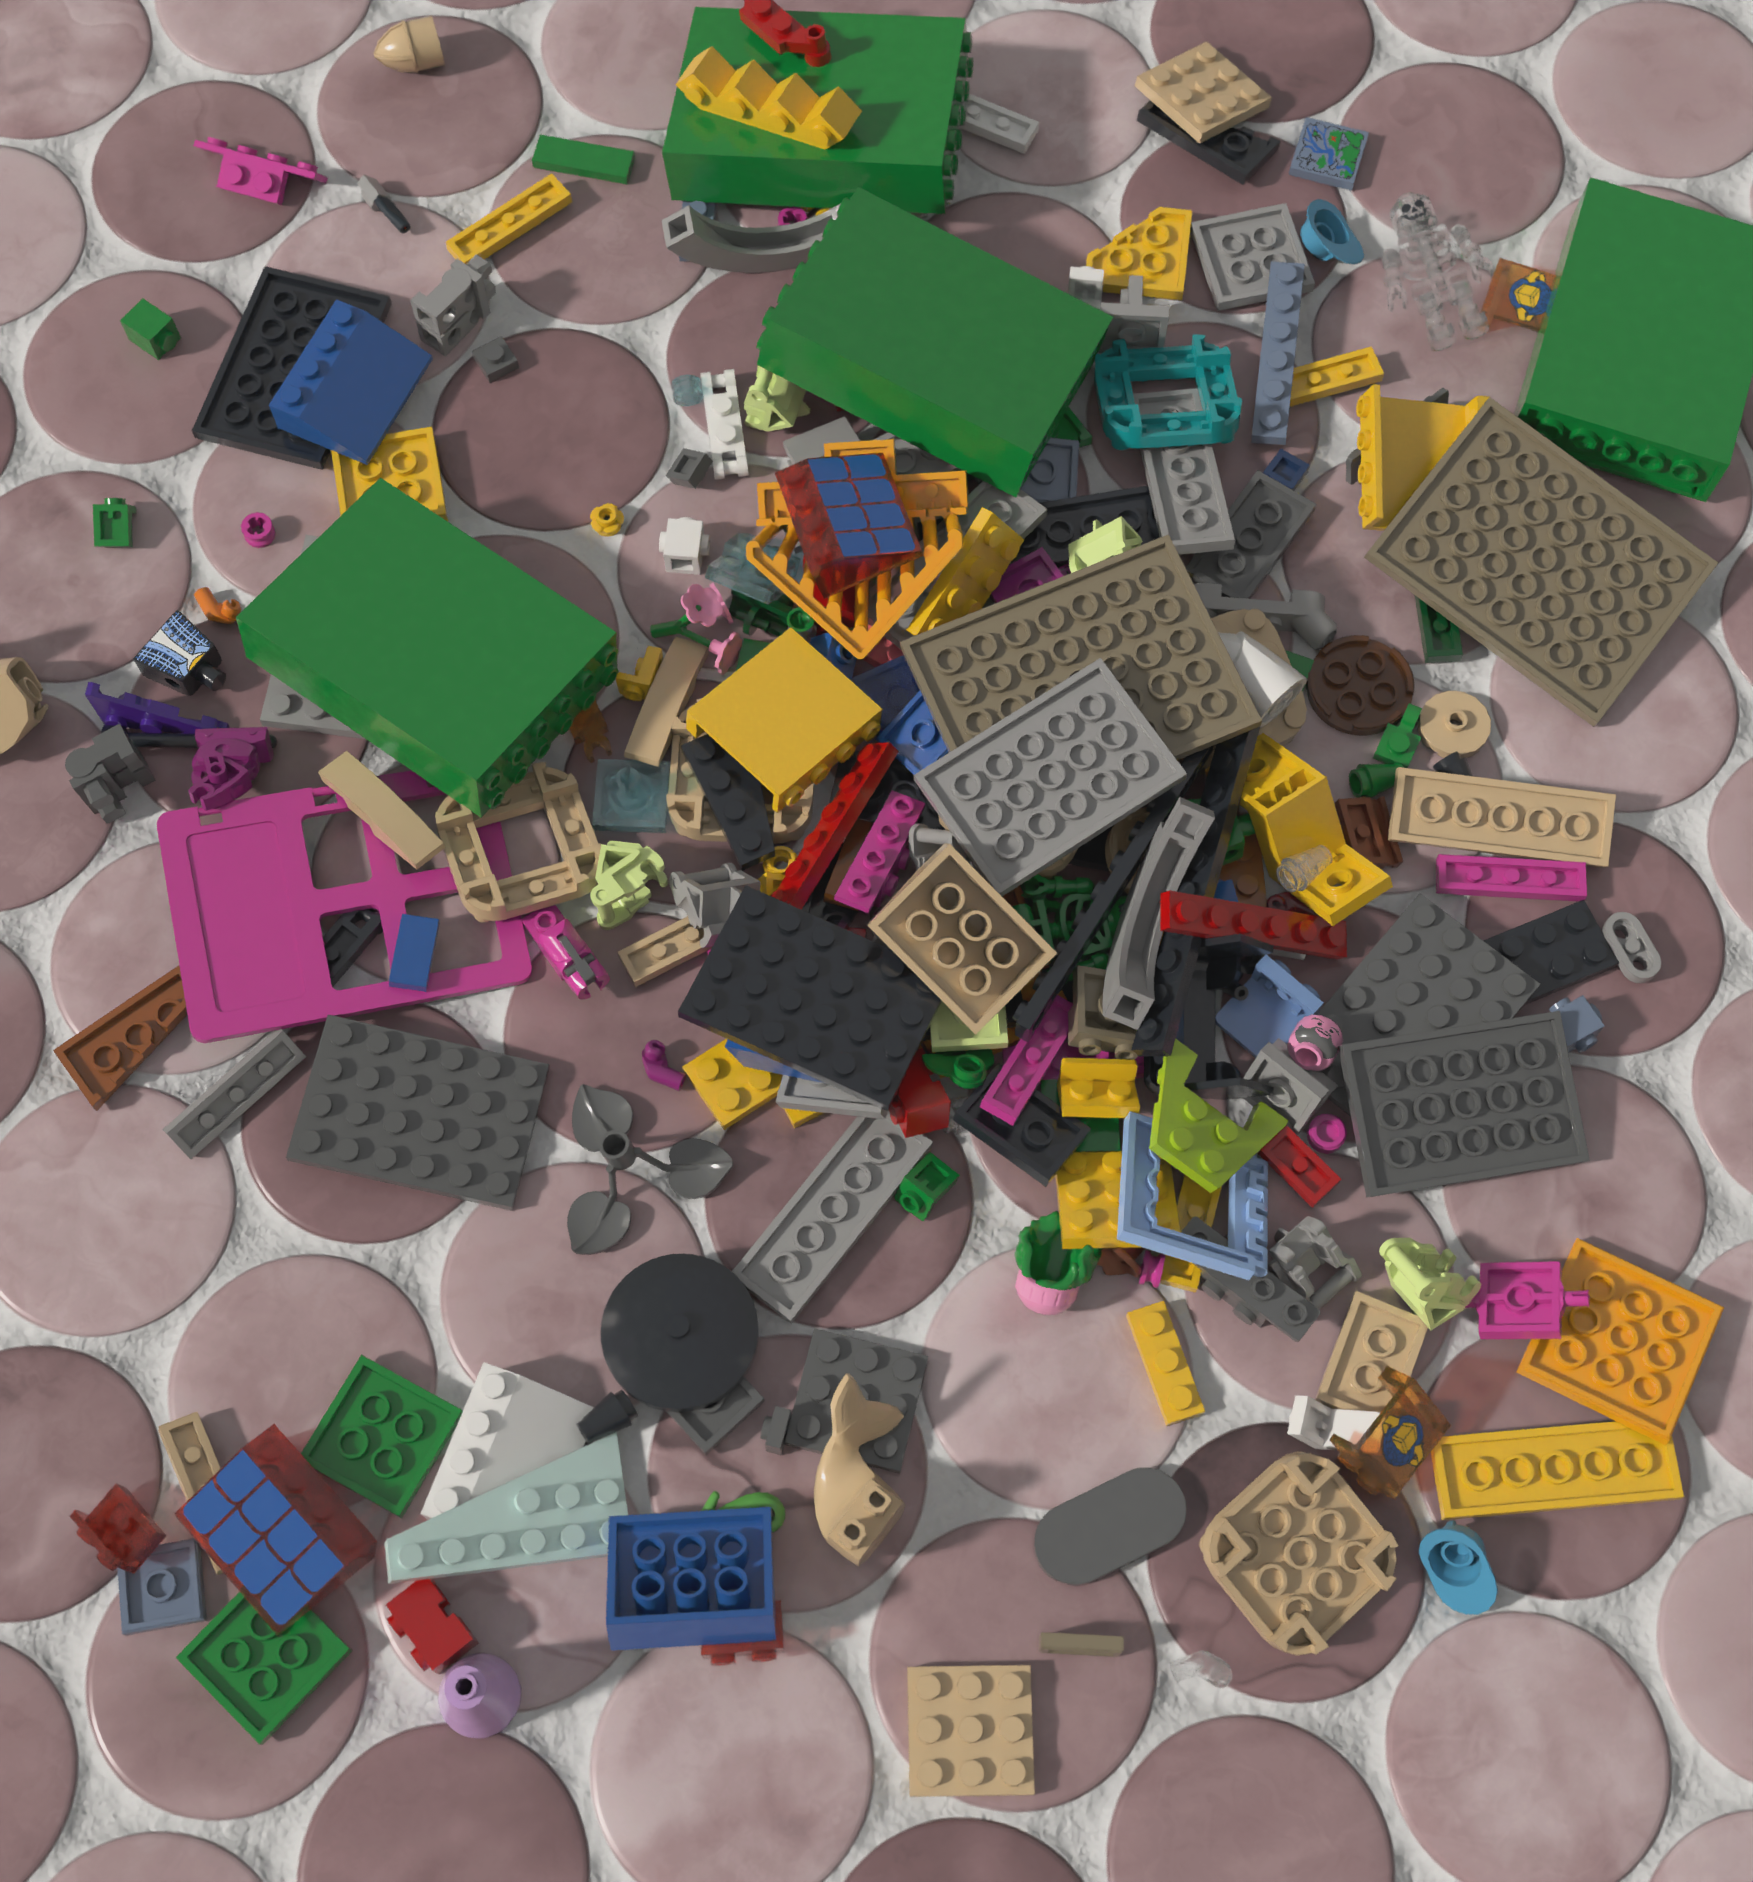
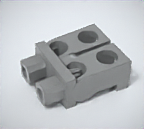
M475 255L466 264L456 259L450 265L451 269L442 276V282L431 293L425 296L418 292L410 300L414 317L417 320L416 325L420 340L445 357L476 326L479 316L485 319L490 314L488 301L496 294L495 285L487 279L492 273L490 263L478 255Z

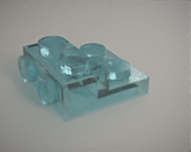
M737 533L725 542L722 555L708 565L705 578L758 601L770 604L783 592L746 558V545L755 535ZM767 545L763 551L773 559L780 546ZM792 554L788 561L787 573L795 579L801 558Z

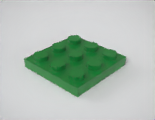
M361 1355L297 1460L402 1519L455 1430L463 1410Z
M278 1575L258 1594H252L244 1586L175 1657L260 1745H264L353 1651L307 1604L297 1611L285 1624H278L262 1607L261 1597L280 1579Z

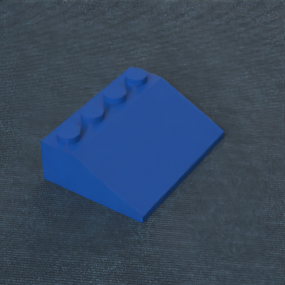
M336 299L270 402L269 407L279 429L368 465L432 362L433 357L368 312Z
M771 1507L609 1516L606 1628L611 1651L776 1641Z

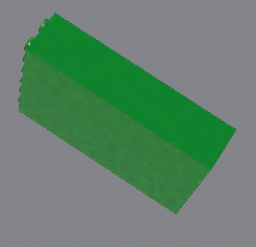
M695 7L679 79L694 57L713 46L735 70L754 59L777 84L797 73L819 97L839 86L862 112L845 138L824 150L701 110L694 103L690 102L677 87L662 150L671 200L834 208L841 204L845 197L851 198L856 189L860 187L907 212L945 214L947 200H953L954 180H951V175H957L958 155L955 154V150H961L962 130H959V126H965L966 106L963 105V102L969 101L970 82L966 80L973 76V57H968V53H971L972 32L966 31V18L785 10L804 28H808L811 25H820L825 29L826 40L830 44L831 60L824 66L813 67L806 63L804 53L785 52L780 55L740 20L739 8Z
M1590 177L1570 220L1551 285L1552 292L1546 312L1542 316L1514 415L1583 465L1707 502L1730 466L1753 375V225Z
M858 187L851 198L845 197L838 209L836 220L830 218L823 231V239L821 241H814L808 253V261L806 263L802 261L799 263L793 275V283L791 285L787 283L784 285L779 294L776 308L770 306L762 321V326L766 327V329L762 332L756 345V349L760 350L757 365L963 471L967 470V473L1017 497L1093 366L1096 354L1099 353L1113 316Z
M382 478L377 480L236 616L246 658L442 792L470 809L480 818L489 809L493 810L498 807L504 798L505 792L513 783L518 784L523 780L528 767L536 759L540 760L547 754L554 739L559 734L564 735L570 729L574 718L582 710L586 711L595 701L596 694L604 686H610L619 672L617 667L616 631Z

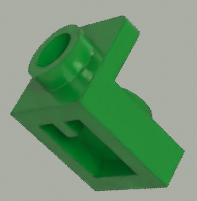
M104 498V504H93L94 547H133L132 514H137L136 507L126 504V499Z
M930 1152L904 1176L895 1195V1200L907 1212L924 1221L930 1215L933 1206L956 1184L960 1175Z

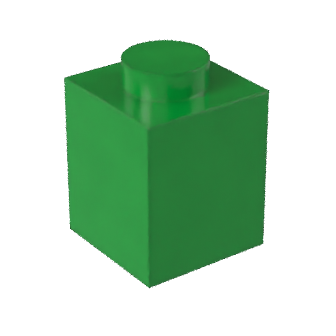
M144 298L120 320L128 339L157 360H160L167 352L171 351L181 339L173 318Z

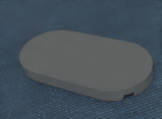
M1136 1468L1125 1472L1054 1507L1044 1515L1035 1533L1034 1553L1037 1562L1049 1577L1061 1583L1082 1586L1094 1582L1173 1541L1181 1531L1186 1518L1184 1494L1176 1481L1160 1470Z

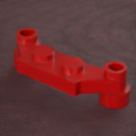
M744 0V7L739 9L740 20L780 55L785 52L804 53L806 63L813 67H821L829 63L831 60L830 44L826 40L825 29L822 26L811 25L808 28H804L773 0Z

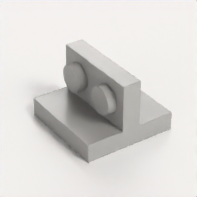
M1129 275L1128 288L1121 289L1120 303L1101 302L1100 310L1113 316V320L1098 354H1102L1104 351L1112 348V341L1118 339H1125L1127 349L1164 347L1169 321V306L1142 305L1143 276Z
M1278 1038L1273 1044L1268 1042L1260 1050L1243 1077L1244 1079L1274 1087V1095L1243 1099L1252 1106L1261 1101L1287 1119V1126L1298 1136L1312 1115L1333 1094L1338 1085L1321 1071H1310L1297 1065L1288 1053L1287 1044Z

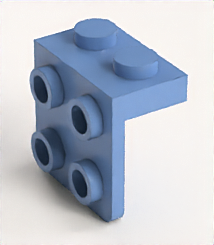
M1266 954L1256 964L1252 977L1244 984L1249 991L1248 997L1242 1001L1232 997L1216 1014L1215 1023L1256 1058L1260 1050L1268 1042L1273 1044L1280 1038L1287 1044L1297 1023L1305 1016L1318 1015L1324 1002L1320 1000L1319 994L1313 987L1308 984L1302 985L1297 981L1283 962L1277 959L1273 960Z

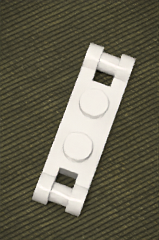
M734 369L724 370V374L711 375L710 372L700 373L715 480L725 479V475L738 474V477L749 476ZM726 387L727 393L713 394V388ZM736 458V460L724 462L722 459Z

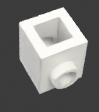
M690 517L668 518L666 532L661 531L659 538V552H663L666 572L700 575L703 556H709L710 535L704 534L703 521Z

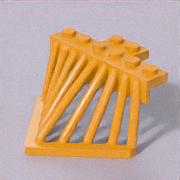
M895 439L824 443L825 458L837 457L843 460L848 472L846 479L757 483L759 519H756V526L765 527L746 545L747 560L857 659H863L869 654L962 549L963 534L958 515L969 513L967 470L897 475ZM877 455L880 457L886 473L883 476L851 479L850 468L843 457ZM886 479L892 486L895 499L892 501L860 503V494L852 481ZM849 482L853 485L858 501L854 504L825 506L817 484ZM895 503L900 507L905 519V523L899 526V528L907 529L911 534L913 542L914 517H920L923 526V553L926 566L915 577L914 550L900 552V584L902 593L891 604L892 553H880V546L878 544L877 621L868 630L870 554L856 556L854 629L852 632L842 623L841 607L846 557L843 556L835 535L848 533V530L834 531L832 527L833 550L827 606L825 607L814 597V586L827 522H831L826 509L852 506L861 508L867 522V527L855 529V532L865 531L870 533V520L862 506ZM936 516L944 518L948 532V541L939 551ZM810 523V541L802 579L799 584L787 573L788 561L806 524ZM784 525H788L787 533L773 559L770 558L763 549L784 528ZM892 526L878 527L877 530L892 529Z

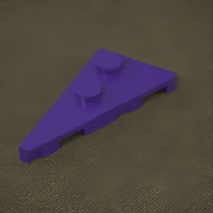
M88 682L85 696L104 725L120 724L123 729H141L146 733L169 732L195 734V729L229 728L228 723L205 715L202 716L201 720L178 716L180 711L178 707L151 699H144L125 692L118 698L102 694L99 689L100 684Z

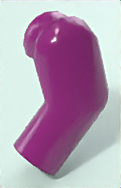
M658 1040L649 1041L642 1051V1061L648 1078L680 1091L686 1080V1074L669 1067L665 1054V1045Z

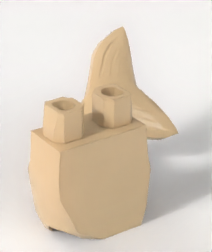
M21 657L0 658V754L17 744L43 719L48 710L47 703L41 707L40 702L43 700L41 692L43 688L27 662Z
M846 1373L840 1381L830 1405L832 1436L823 1451L817 1467L814 1485V1505L821 1533L827 1543L846 1559L860 1566L879 1547L901 1518L906 1504L866 1464L858 1450L860 1445L891 1431L898 1425L904 1415L893 1405L866 1400L855 1379Z

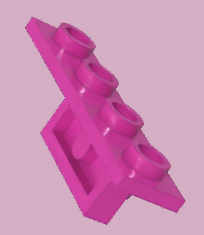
M208 137L207 143L198 140L194 141V147L223 155L217 187L282 205L289 174L327 184L328 177L317 173L318 167L298 161L297 167L287 165V158L268 153L267 159L257 157L258 150L238 145L237 151L227 148L228 142Z
M891 791L837 890L834 900L869 913L872 906L880 908L886 895L892 897L899 881V876H897L899 870H906L911 860L909 855V830L917 823L926 803L896 791Z

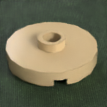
M1446 691L1434 695L1425 703L1418 718V733L1423 744L1428 749L1431 747L1433 751L1438 752V756L1443 758L1458 751L1462 758L1472 757L1484 746L1491 732V718L1486 707L1476 697L1460 691ZM1455 719L1459 721L1461 725H1453L1450 722V720Z

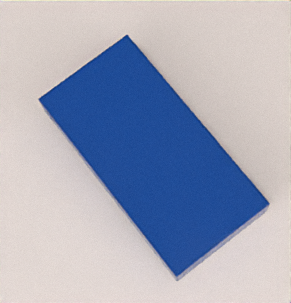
M402 914L389 977V987L427 992L440 925L439 919Z

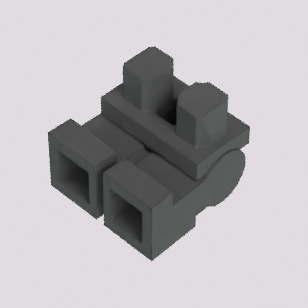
M120 724L93 737L94 745L88 748L73 750L65 761V768L72 777L69 781L73 789L94 814L100 813L106 824L126 814L120 802L127 798L123 790L124 787L136 781L142 787L156 781L143 754Z

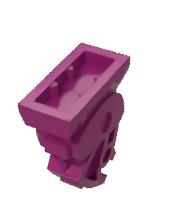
M268 727L195 729V740L198 750L192 760L193 772L191 779L193 786L188 790L191 802L196 804L200 799L202 808L208 811L227 804L248 792L252 788L251 780H254L259 773L260 763L271 762L274 756Z

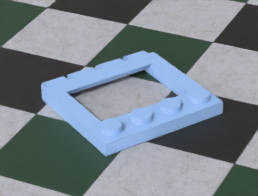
M1130 1111L1124 1119L1117 1240L1246 1280H1250L1252 1276H1266L1268 1273V1250L1266 1248L1268 1245V1189L1266 1188L1268 1186V1162L1257 1158L1256 1153L1229 1178L1228 1247L1158 1226L1155 1213L1159 1194L1157 1174L1160 1171V1158L1149 1149L1153 1118Z

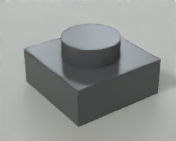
M502 336L472 351L476 363L489 383L519 368L518 360Z
M683 448L666 474V477L673 484L696 489L698 484L704 479L713 460L704 452Z
M775 1406L773 1417L765 1416L760 1439L766 1440L765 1447L767 1452L778 1455L783 1454L784 1442L792 1415L790 1409Z

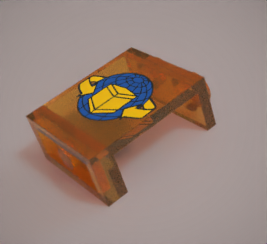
M1499 258L1475 329L1488 332L1494 318L1539 332L1556 275Z
M1386 1366L1378 1379L1391 1394L1392 1399L1356 1445L1336 1434H1333L1329 1440L1340 1452L1337 1456L1338 1460L1348 1469L1359 1475L1356 1481L1362 1488L1373 1495L1380 1492L1395 1499L1450 1428L1451 1424L1414 1378Z

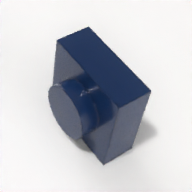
M1281 448L1263 473L1295 491L1308 473L1310 465Z

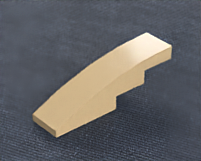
M675 636L648 691L625 749L624 757L657 767L660 765L673 740L672 724L675 716H680L695 690L696 677L708 657V647Z
M345 751L318 772L322 781L344 798L347 807L370 825L373 834L414 868L419 869L446 848L438 836L403 800L348 751Z

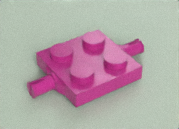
M1560 1261L1480 1263L1479 1282L1482 1285L1478 1293L1465 1308H1476L1479 1315L1478 1332L1480 1339H1561V1324L1565 1307H1590L1589 1290H1564Z

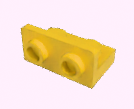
M1063 1058L1057 1082L1062 1117L1126 1118L1130 1111L1139 1114L1140 1104L1135 1086L1138 1068L1136 1060Z

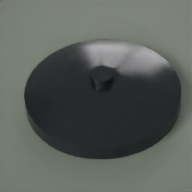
M694 1254L664 1255L651 1259L633 1269L619 1282L605 1306L601 1321L602 1351L609 1370L617 1383L637 1401L649 1407L667 1412L699 1410L717 1403L729 1395L743 1381L750 1370L759 1341V1324L756 1309L744 1284L722 1264Z

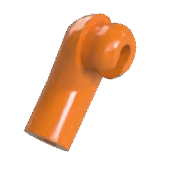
M208 587L200 588L194 594L195 599L209 621L232 624L237 621L236 616L242 609L238 601L232 599L231 603L228 600L219 603Z

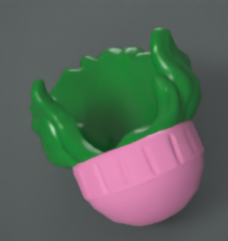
M1053 1211L1047 1216H1041L1039 1220H1032L1030 1226H1025L1020 1231L1019 1242L1014 1256L1019 1267L1015 1283L1017 1294L1024 1306L1042 1315H1057L1072 1306L1077 1299L1080 1285L1091 1280L1103 1248H1093L1091 1245H1086L1082 1249H1062L1058 1211Z

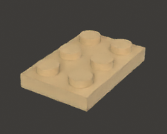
M1355 1291L1315 1400L1332 1409L1382 1412L1387 1417L1389 1414L1397 1416L1428 1327L1415 1314Z

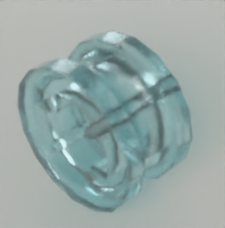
M694 375L676 377L671 383L673 401L680 406L698 404L703 399L701 380Z

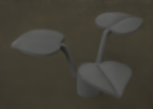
M582 1084L573 1105V1133L579 1145L590 1152L600 1151L607 1161L606 1171L609 1177L610 1194L607 1197L602 1192L591 1191L579 1196L573 1202L567 1217L571 1250L580 1255L597 1254L612 1248L627 1234L631 1224V1211L626 1204L615 1201L617 1198L616 1171L629 1168L636 1158H641L665 1172H671L669 1175L670 1187L676 1194L686 1199H699L713 1192L732 1169V1158L724 1149L714 1143L702 1139H686L672 1146L669 1152L671 1164H665L643 1152L640 1147H634L626 1135L632 1127L634 1115L630 1104L625 1098L614 1092Z

